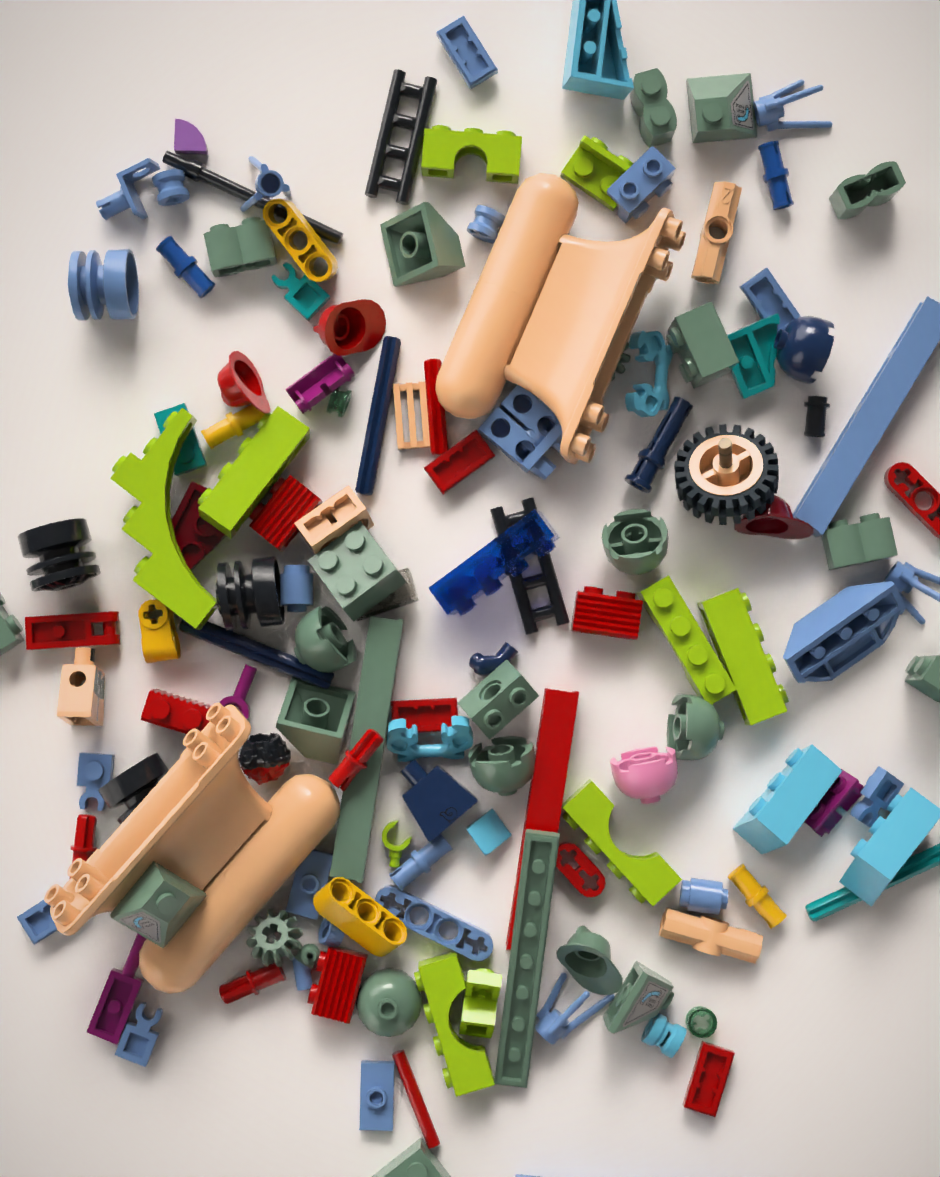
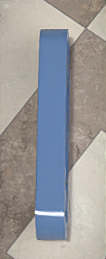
M384 886L377 892L375 901L384 906V901L380 899L381 896H388L390 892L396 895L395 901L404 905L405 899L411 901L406 907L404 918L398 916L401 911L400 908L391 906L388 910L399 918L405 927L471 960L483 961L492 953L493 941L490 934L485 930L404 890L401 891L396 886ZM420 906L427 910L429 918L426 923L417 925L411 921L409 914L415 907ZM446 921L454 922L458 927L456 937L444 939L439 933L442 923ZM464 928L470 930L467 937L477 941L479 936L483 937L484 945L487 946V949H480L478 953L472 952L473 945L464 941L463 947L458 946L457 944L462 939Z

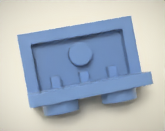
M650 147L607 190V194L619 205L616 215L625 224L632 217L636 220L639 219L650 207L647 202L655 194L660 198L673 185L670 180L676 168L655 147Z

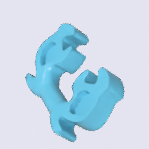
M659 331L634 332L629 341V348L639 349V355L635 356L636 361L641 363L654 361L655 380L654 388L647 383L633 385V389L636 392L626 394L625 404L629 412L633 411L640 417H652L659 411L668 410L670 399L667 389L668 367L673 353L670 345H665L664 338Z
M452 716V726L448 727L446 723L441 725V740L443 743L419 745L417 744V725L413 724L412 728L408 729L406 728V719L400 718L388 723L386 746L390 752L397 754L398 762H410L413 759L444 757L454 760L463 759L464 750L469 749L473 745V731L470 727L469 718Z

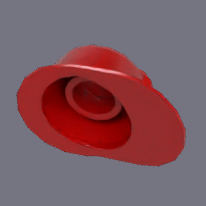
M373 300L349 301L339 305H332L325 309L320 316L318 325L313 326V331L319 334L322 342L327 345L332 353L337 356H345L374 348L381 341L385 333L386 318L381 306Z
M232 351L229 355V362L217 375V382L221 390L223 402L230 407H242L252 404L260 412L269 414L271 410L256 367L246 355L239 351Z

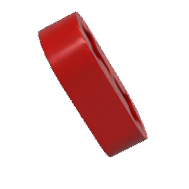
M563 842L558 845L556 861L558 870L582 895L591 898L601 894L606 883L605 877L597 866L574 843ZM565 849L567 852L576 851L573 856L574 860L579 864L576 869L569 863L563 865L560 863L562 860L560 852ZM584 870L591 877L595 874L598 875L596 879L597 888L594 890L591 887L582 888L585 881L579 873Z

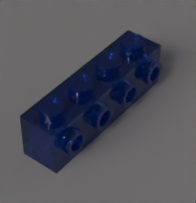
M534 509L431 585L429 590L447 615L459 613L460 616H463L477 606L475 600L485 593L489 597L502 588L503 584L500 581L510 574L516 577L528 569L530 566L527 562L538 554L542 558L556 548L554 542L560 537L543 513Z

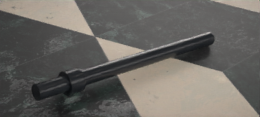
M168 150L163 156V163L183 170L185 177L195 182L201 180L243 201H247L256 193L206 169L205 164L193 158L189 161ZM263 197L254 206L263 210L266 203L272 199ZM281 204L276 206L273 212L274 215L286 220V208ZM302 214L318 236L337 245L340 244L344 233Z

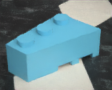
M617 0L572 1L562 89L624 100L634 89L627 67V51L623 46L620 31L622 25Z
M813 744L802 750L796 748L785 761L787 766L781 773L778 772L766 786L767 789L752 803L748 811L732 828L760 854L786 846L843 771Z
M912 787L904 797L899 794L895 796L886 808L890 812L886 819L879 816L868 831L873 835L867 842L862 838L854 847L850 855L855 859L839 881L871 907L940 819V808Z

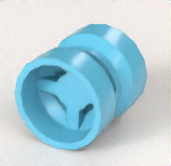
M658 1013L657 1016L649 1020L643 1031L641 1041L649 1046L656 1045L660 1048L662 1054L672 1058L683 1043L687 1029L679 1024L673 1025L669 1023L666 1016Z

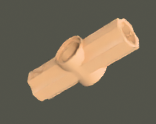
M726 181L714 182L691 278L698 282L719 284L729 240L733 234L734 219L742 188L734 183ZM709 228H720L724 233V238H713L709 233Z
M667 907L662 915L658 934L666 939L692 945V948L715 956L723 954L756 964L760 956L763 936L760 934L729 926V923L705 915L698 917Z

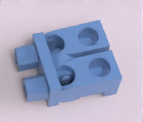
M517 385L477 431L483 438L489 440L509 459L520 466L524 472L528 473L530 470L534 475L545 480L557 466L544 454L551 446L560 453L562 440L561 425L555 414L531 392Z

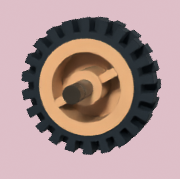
M726 424L719 425L720 433L716 434L712 426L705 428V438L698 431L693 434V443L687 439L683 444V450L679 449L674 469L679 500H683V507L687 511L692 508L693 516L699 519L705 513V522L711 524L715 516L719 517V525H727V517H733L734 525L741 524V515L745 514L748 521L754 519L755 509L762 514L766 510V503L771 505L774 500V493L777 494L779 465L777 454L774 453V447L770 442L766 444V437L762 434L754 438V430L751 428H747L744 435L741 434V425L734 424L732 432H727Z

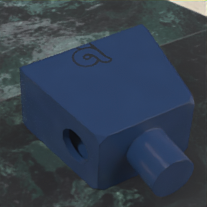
M413 759L400 771L412 786L402 797L429 842L434 840L478 802L477 797L439 765H436L426 773L421 765Z

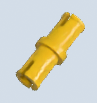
M251 404L234 414L232 412L225 415L227 418L202 430L201 433L212 450L215 446L235 435L238 438L244 435L243 431L259 423L265 414Z
M744 864L728 875L727 878L745 896V903L749 907L753 906L770 929L786 918L785 912L768 895V888L765 885L761 886Z

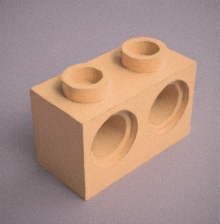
M349 485L294 523L314 554H317L360 521L367 530L374 526L366 507Z

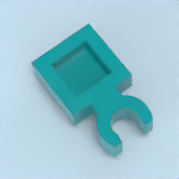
M285 262L283 267L289 272L288 279L280 280L274 274L271 278L278 288L289 290L284 299L309 321L330 299V295L306 275L299 280L294 267Z

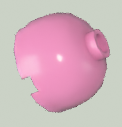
M648 747L624 752L621 754L622 760L618 762L615 757L612 758L610 765L616 786L622 793L630 798L640 799L643 804L658 802L660 795L667 793L676 782L678 763L675 749L666 747L667 753H658L657 747Z

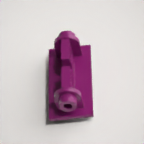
M332 354L285 390L302 414H304L308 410L311 411L313 406L347 381H352L351 378L355 376V373L342 356Z
M843 770L804 823L810 826L820 837L825 833L829 835L830 831L843 817L836 811L837 807L841 806L845 811H848L859 797L862 796L860 792L864 786L859 783L857 778Z

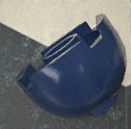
M804 316L790 322L785 330L780 329L773 345L777 349V361L780 368L789 377L806 384L814 383L816 379L811 378L815 371H823L830 356L834 336L829 335L828 332L829 328H834V324L819 317Z

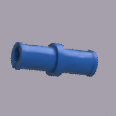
M770 141L759 145L758 150L760 151L765 171L763 180L764 183H768L773 210H780L794 205L787 181L789 171L788 168H784L779 142Z
M172 236L165 238L157 246L156 251L175 269L174 274L178 278H183L198 294L199 298L205 297L213 290L216 284L198 267V261L195 257H189Z

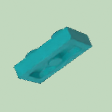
M185 403L154 413L160 434L165 430L163 424L172 412L176 411L178 413L181 408L189 412ZM194 427L185 439L174 467V475L176 476L207 466Z

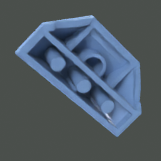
M889 581L847 586L796 622L783 655L794 679L798 683H805L806 681H832L883 645L895 627L899 615H902L906 609L895 583Z

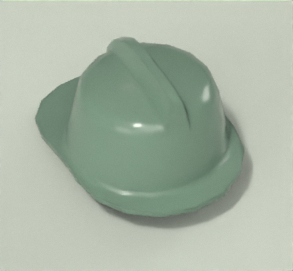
M579 926L567 944L559 947L556 952L557 959L565 966L572 977L588 991L600 995L617 993L623 985V978L611 961L609 942L601 935L592 933L587 927Z

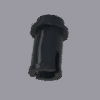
M808 396V402H804V406L807 407L804 436L825 437L826 410L830 408V404L827 403V397Z

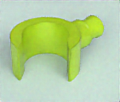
M398 820L389 822L382 832V841L389 849V867L395 868L400 867L402 850L408 847L412 838L410 836L399 845L389 841L388 831L398 823Z

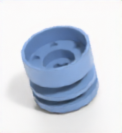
M130 249L108 250L103 265L96 250H90L87 256L83 251H73L71 253L68 270V293L72 311L77 320H88L90 314L92 319L101 320L105 305L110 318L113 320L136 318L139 305V282L133 251Z

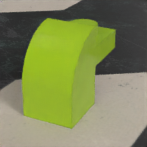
M485 968L468 971L459 1034L492 1039L502 974H496L494 971Z

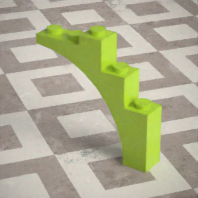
M181 408L178 413L174 411L168 416L163 424L165 430L159 438L154 437L147 443L143 450L145 456L142 460L131 452L127 457L123 455L112 468L114 474L110 479L141 502L139 507L133 506L123 518V522L126 524L121 530L153 553L150 558L145 556L134 569L137 575L133 578V581L195 629L201 630L218 608L217 600L200 584L187 566L177 544L171 519L170 490L174 467L185 439L197 422L193 415Z

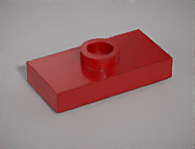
M475 430L425 466L424 470L442 495H444L495 458L496 455L479 432Z
M457 698L391 701L392 720L406 719V728L410 729L415 724L418 727V733L441 732L442 723H446L450 727L452 726L451 717L458 716Z
M701 1041L682 1103L684 1108L716 1117L735 1055L733 1050Z

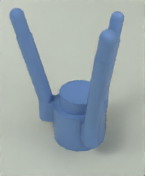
M801 79L770 95L759 97V100L753 102L757 125L759 127L766 125L768 132L776 129L832 127L831 121H779V118L784 117L783 105L820 92L824 88L823 85H817L780 98L803 86L805 82Z
M253 156L248 158L249 162L260 171V174L255 181L257 192L241 206L240 210L242 212L251 208L263 197L273 198L280 194V192H283L287 197L291 196L289 185L284 184L282 176L277 171L269 170L266 164L261 163Z
M897 561L883 582L892 581L895 583L905 603L906 610L923 625L926 622L925 619L901 592L904 591L908 594L915 587L940 602V594L918 581V577L940 585V577L915 568L908 562L902 564Z
M561 973L547 1001L536 1015L540 1021L535 1025V1029L546 1041L554 1045L559 1038L564 1040L573 1029L612 1001L614 994L607 995L569 1023L568 1018L590 996V993L585 991L563 1014L557 1009L550 1012L567 978L566 973Z

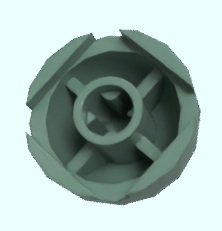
M631 509L615 515L614 521L608 527L607 523L603 527L601 537L608 561L619 571L629 575H641L657 568L667 555L669 536L664 520L660 516V520H658L656 517L651 516L650 511L644 509Z
M319 606L307 613L299 621L294 638L296 645L294 652L297 659L302 664H307L312 669L322 673H332L356 661L357 656L353 639L347 642L341 630H348L347 627L330 607L325 606L321 608Z
M677 694L671 704L677 706L675 715L668 714L667 746L675 749L676 760H700L707 757L716 748L718 740L723 739L725 731L724 722L720 721L719 714L713 704L711 705L702 697Z
M517 736L497 737L491 739L494 745L482 748L481 742L470 749L468 759L472 775L478 784L488 791L498 793L500 796H510L515 794L518 789L522 788L532 778L535 766V751L532 742L527 745L526 738Z
M394 968L376 970L365 979L359 988L356 1001L358 1016L365 1027L376 1035L385 1037L402 1035L414 1026L420 1016L422 1007L421 992H419L413 978L408 976L403 970Z

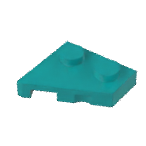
M778 313L727 334L739 360V363L732 369L731 373L742 399L775 386L776 370L774 363L777 358V349L773 345L777 335V326L780 324Z

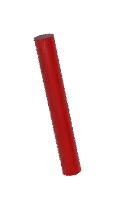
M404 1049L396 1051L392 1054L407 1096L428 1149L434 1148L440 1144L427 1107Z

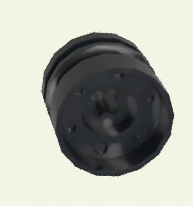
M84 518L49 523L27 530L17 536L23 558H39L40 560L39 563L32 565L26 570L27 575L30 576L44 575L30 582L32 591L64 590L81 585L85 581L101 574L99 565L83 566V564L96 558L95 552H79L78 549L92 540L87 520Z
M275 556L253 559L251 574L246 575L242 561H235L234 576H232L229 563H218L217 581L215 584L216 600L226 631L237 630L238 615L242 628L250 629L251 614L254 613L257 614L261 627L284 625L285 610L284 606L280 605V571Z
M155 753L127 769L98 791L110 809L123 804L126 805L128 810L117 819L119 824H122L169 770L159 754Z

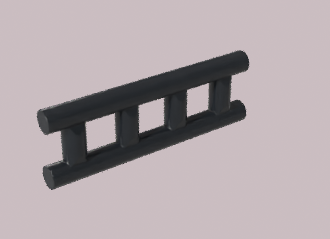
M395 69L391 79L365 195L377 198L379 188L398 192L396 202L408 205L424 140V128L427 127L437 79L427 76L423 86L405 83L406 72ZM401 95L420 99L416 117L397 113ZM394 126L413 130L409 148L390 144ZM386 157L405 161L401 179L382 175Z
M534 497L521 501L524 510L505 516L502 506L490 510L526 635L538 632L536 622L555 617L557 626L570 623ZM528 523L533 542L514 547L509 528ZM537 554L542 573L523 578L518 559ZM546 585L551 604L532 609L527 590Z

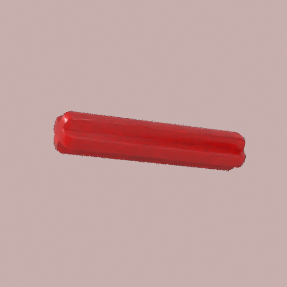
M435 358L424 361L431 453L432 455H442L448 450L445 409L439 403L435 390L437 375L442 363L440 359Z

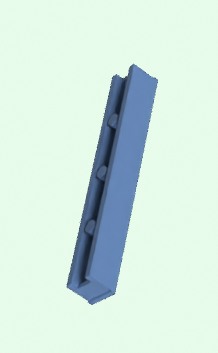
M929 296L926 297L923 303L920 302L792 514L793 518L802 520L814 528L812 534L814 537L824 534L940 341V303Z

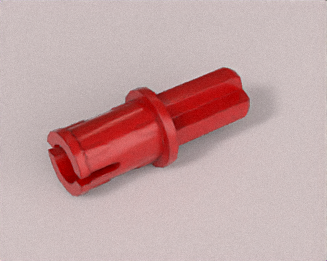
M374 729L367 730L353 749L345 752L346 757L328 777L330 782L337 788L340 787L342 791H345L361 769L368 767L366 762L382 744L384 738Z
M81 814L77 817L74 845L70 846V850H73L72 863L78 858L86 862L97 849V847H94L97 818L94 815Z
M274 962L253 972L250 969L247 970L246 975L221 985L219 993L225 1004H229L252 993L258 995L260 993L259 990L280 981H285L286 976L282 966L278 967Z

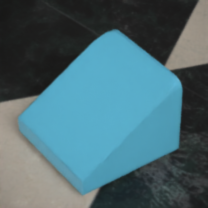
M493 808L466 827V830L485 856L512 836Z

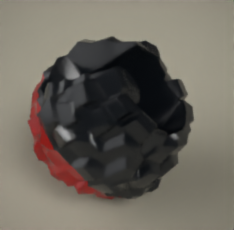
M258 733L251 735L249 740H246L243 744L238 760L244 774L249 779L256 781L258 785H262L269 781L278 780L284 774V770L290 765L291 750L287 748L286 741L282 740L279 734L270 733L268 735Z

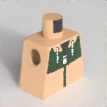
M75 648L74 665L65 664L62 667L57 717L69 725L103 726L105 673L98 666L94 665L95 649Z

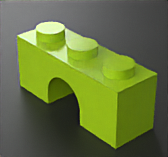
M434 125L432 129L424 128L421 163L422 176L454 179L455 165L458 160L466 155H476L486 164V181L518 184L522 136H516L514 132L506 130L497 131L496 134L483 133V130L478 128H466L464 131H453L450 127L444 125Z

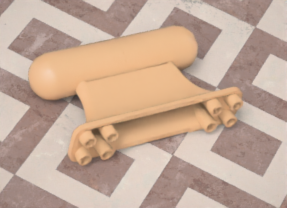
M539 173L526 178L516 191L439 370L435 390L439 403L447 412L460 418L476 419L487 415L497 404L507 380L515 383L538 397L557 417L562 429L560 454L571 464H576L578 460L590 463L596 450V444L591 443L590 434L592 429L602 433L608 423L609 414L604 412L603 398L647 294L651 292L656 278L667 281L670 277L673 262L668 261L670 255L669 248L680 251L685 241L686 232L681 231L683 221L675 219L672 210L662 208L649 228L630 239L601 242L570 236L569 233L575 222L579 204L576 192L568 182L554 174Z
M215 703L210 707L206 714V719L210 722L201 732L195 728L186 734L183 745L187 748L180 755L181 758L100 849H96L86 862L78 858L70 865L68 876L71 879L62 888L57 884L53 885L47 891L44 901L51 906L50 914L57 930L65 936H71L80 930L90 918L100 913L112 912L153 861L205 892L207 895L164 948L146 939L139 951V967L143 977L156 990L168 994L185 992L196 984L335 826L340 815V802L336 790L329 782L312 774L295 775L285 782L268 802L252 788L244 776L238 760L239 749L249 738L251 725L241 711L232 704L224 707L220 703Z

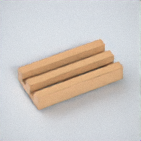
M425 381L400 385L393 384L398 450L430 448ZM413 391L420 392L423 441H417ZM400 392L407 393L410 442H404Z

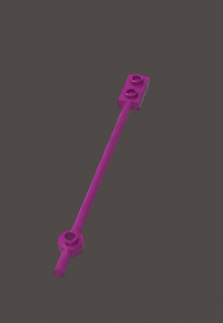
M245 664L233 696L225 697L219 703L224 707L231 704L238 707L245 718L249 720L250 707L245 699L257 668ZM137 933L123 970L111 969L86 1031L114 1044L120 1042L144 982V979L135 976L139 966V951L146 940Z

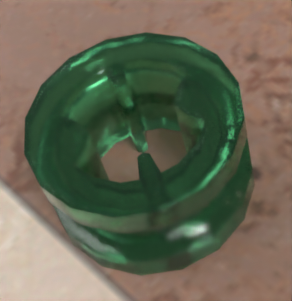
M341 386L336 388L331 394L326 412L330 414L337 412L338 417L343 418L352 396V390L342 391Z
M703 1006L693 1007L688 1011L685 1023L687 1029L698 1038H707L714 1034L717 1029V1018L712 1011ZM707 1014L709 1016V1019L706 1020L709 1023L706 1029L699 1027L695 1030L693 1026L697 1025L694 1021L695 1016L704 1017Z

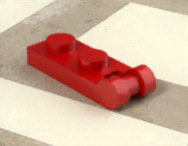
M119 611L25 617L26 650L120 644V634H117L116 622L119 621ZM94 623H103L104 635L94 636Z

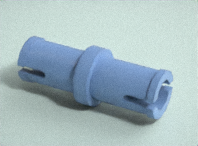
M439 834L418 852L416 850L411 852L412 857L390 873L389 876L398 888L403 891L406 886L423 872L429 873L431 871L430 867L446 853L453 850V848L442 834Z

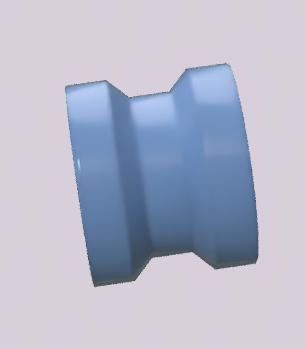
M166 170L152 177L153 185L159 191L157 195L159 205H176L190 198L189 190L183 184L185 180L183 170Z
M477 205L474 211L476 217L473 222L469 223L467 232L484 242L494 244L498 235L497 231L502 226L505 216L490 207Z

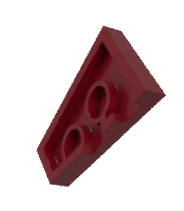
M191 481L172 518L177 544L191 571L226 537L225 534L199 516L198 507L200 505L198 500L207 488L194 481Z

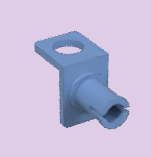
M147 158L117 173L116 176L121 185L120 190L96 201L97 207H102L99 210L101 216L108 220L131 208L134 215L141 219L148 218L134 182L160 170L159 164Z

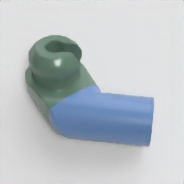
M314 944L304 945L295 955L294 960H292L298 991L311 989L313 983L311 970L318 962L320 949Z

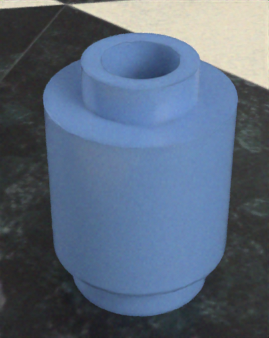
M285 565L284 573L280 574V605L287 606V612H307V606H313V574L310 573L309 565Z
M691 878L690 881L682 880L679 906L687 907V911L719 915L720 909L727 908L728 889H723V882Z

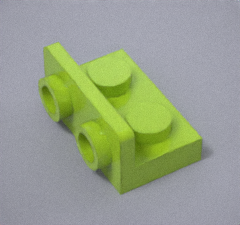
M584 135L580 140L579 147L561 171L560 176L614 211L618 204L607 194V190L633 163L622 155L617 157L609 152L607 145L598 138L592 137L590 139Z

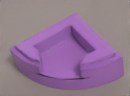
M175 119V153L208 154L207 144L198 128L188 121Z

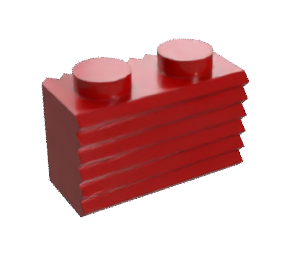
M291 475L286 480L281 477L270 490L273 496L266 505L260 503L249 516L253 520L249 527L281 552L286 549L299 532L294 523L323 503L318 496Z
M584 586L583 592L577 591L575 594L570 631L637 640L643 601L635 600L636 593L616 591L615 597L603 595L602 588Z
M153 689L148 693L141 720L184 734L195 728L201 732L210 722L206 719V714L211 706L210 704L205 705L204 702L198 703L197 700L192 701L191 698L186 699L179 695H173V693H167V691Z
M329 946L327 952H320L316 971L322 972L318 985L312 983L307 1003L313 1004L311 1014L350 1024L368 954L339 946L336 948Z

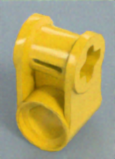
M157 599L145 601L139 609L138 617L142 634V651L146 663L179 659L181 657V649L173 611ZM154 608L163 612V616L158 617V620L149 616V612L154 611Z

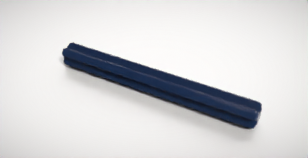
M385 336L383 339L355 487L356 493L360 495L371 496L374 490L401 346V340L397 337Z
M183 619L180 622L179 630L183 633L322 689H329L334 679L333 672L322 673L314 670L307 664H302L293 655L233 631H226L225 628L207 621L201 630L195 629Z

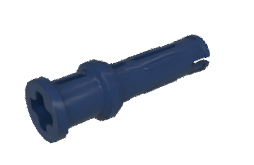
M674 397L651 442L646 449L644 448L638 453L639 460L632 473L627 474L624 478L628 484L642 492H651V484L659 469H664L666 465L664 458L686 417L693 408L690 402L680 397Z

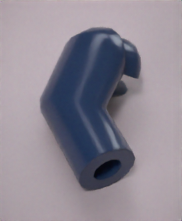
M505 642L496 655L483 656L481 653L473 654L469 660V666L478 675H489L506 659L511 662L518 651Z

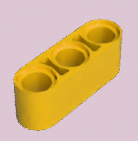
M272 199L268 201L263 209V218L304 274L315 282L327 281L333 278L338 269L336 258L296 205L287 199ZM279 204L283 205L287 210V218L283 223L277 222L274 218V209ZM298 231L304 232L308 238L307 246L302 250L298 249L294 244V235ZM319 257L326 260L328 264L327 273L323 276L318 275L314 270V262Z
M343 877L333 878L314 895L313 905L322 917L377 957L386 956L403 944L407 938V929L399 918Z

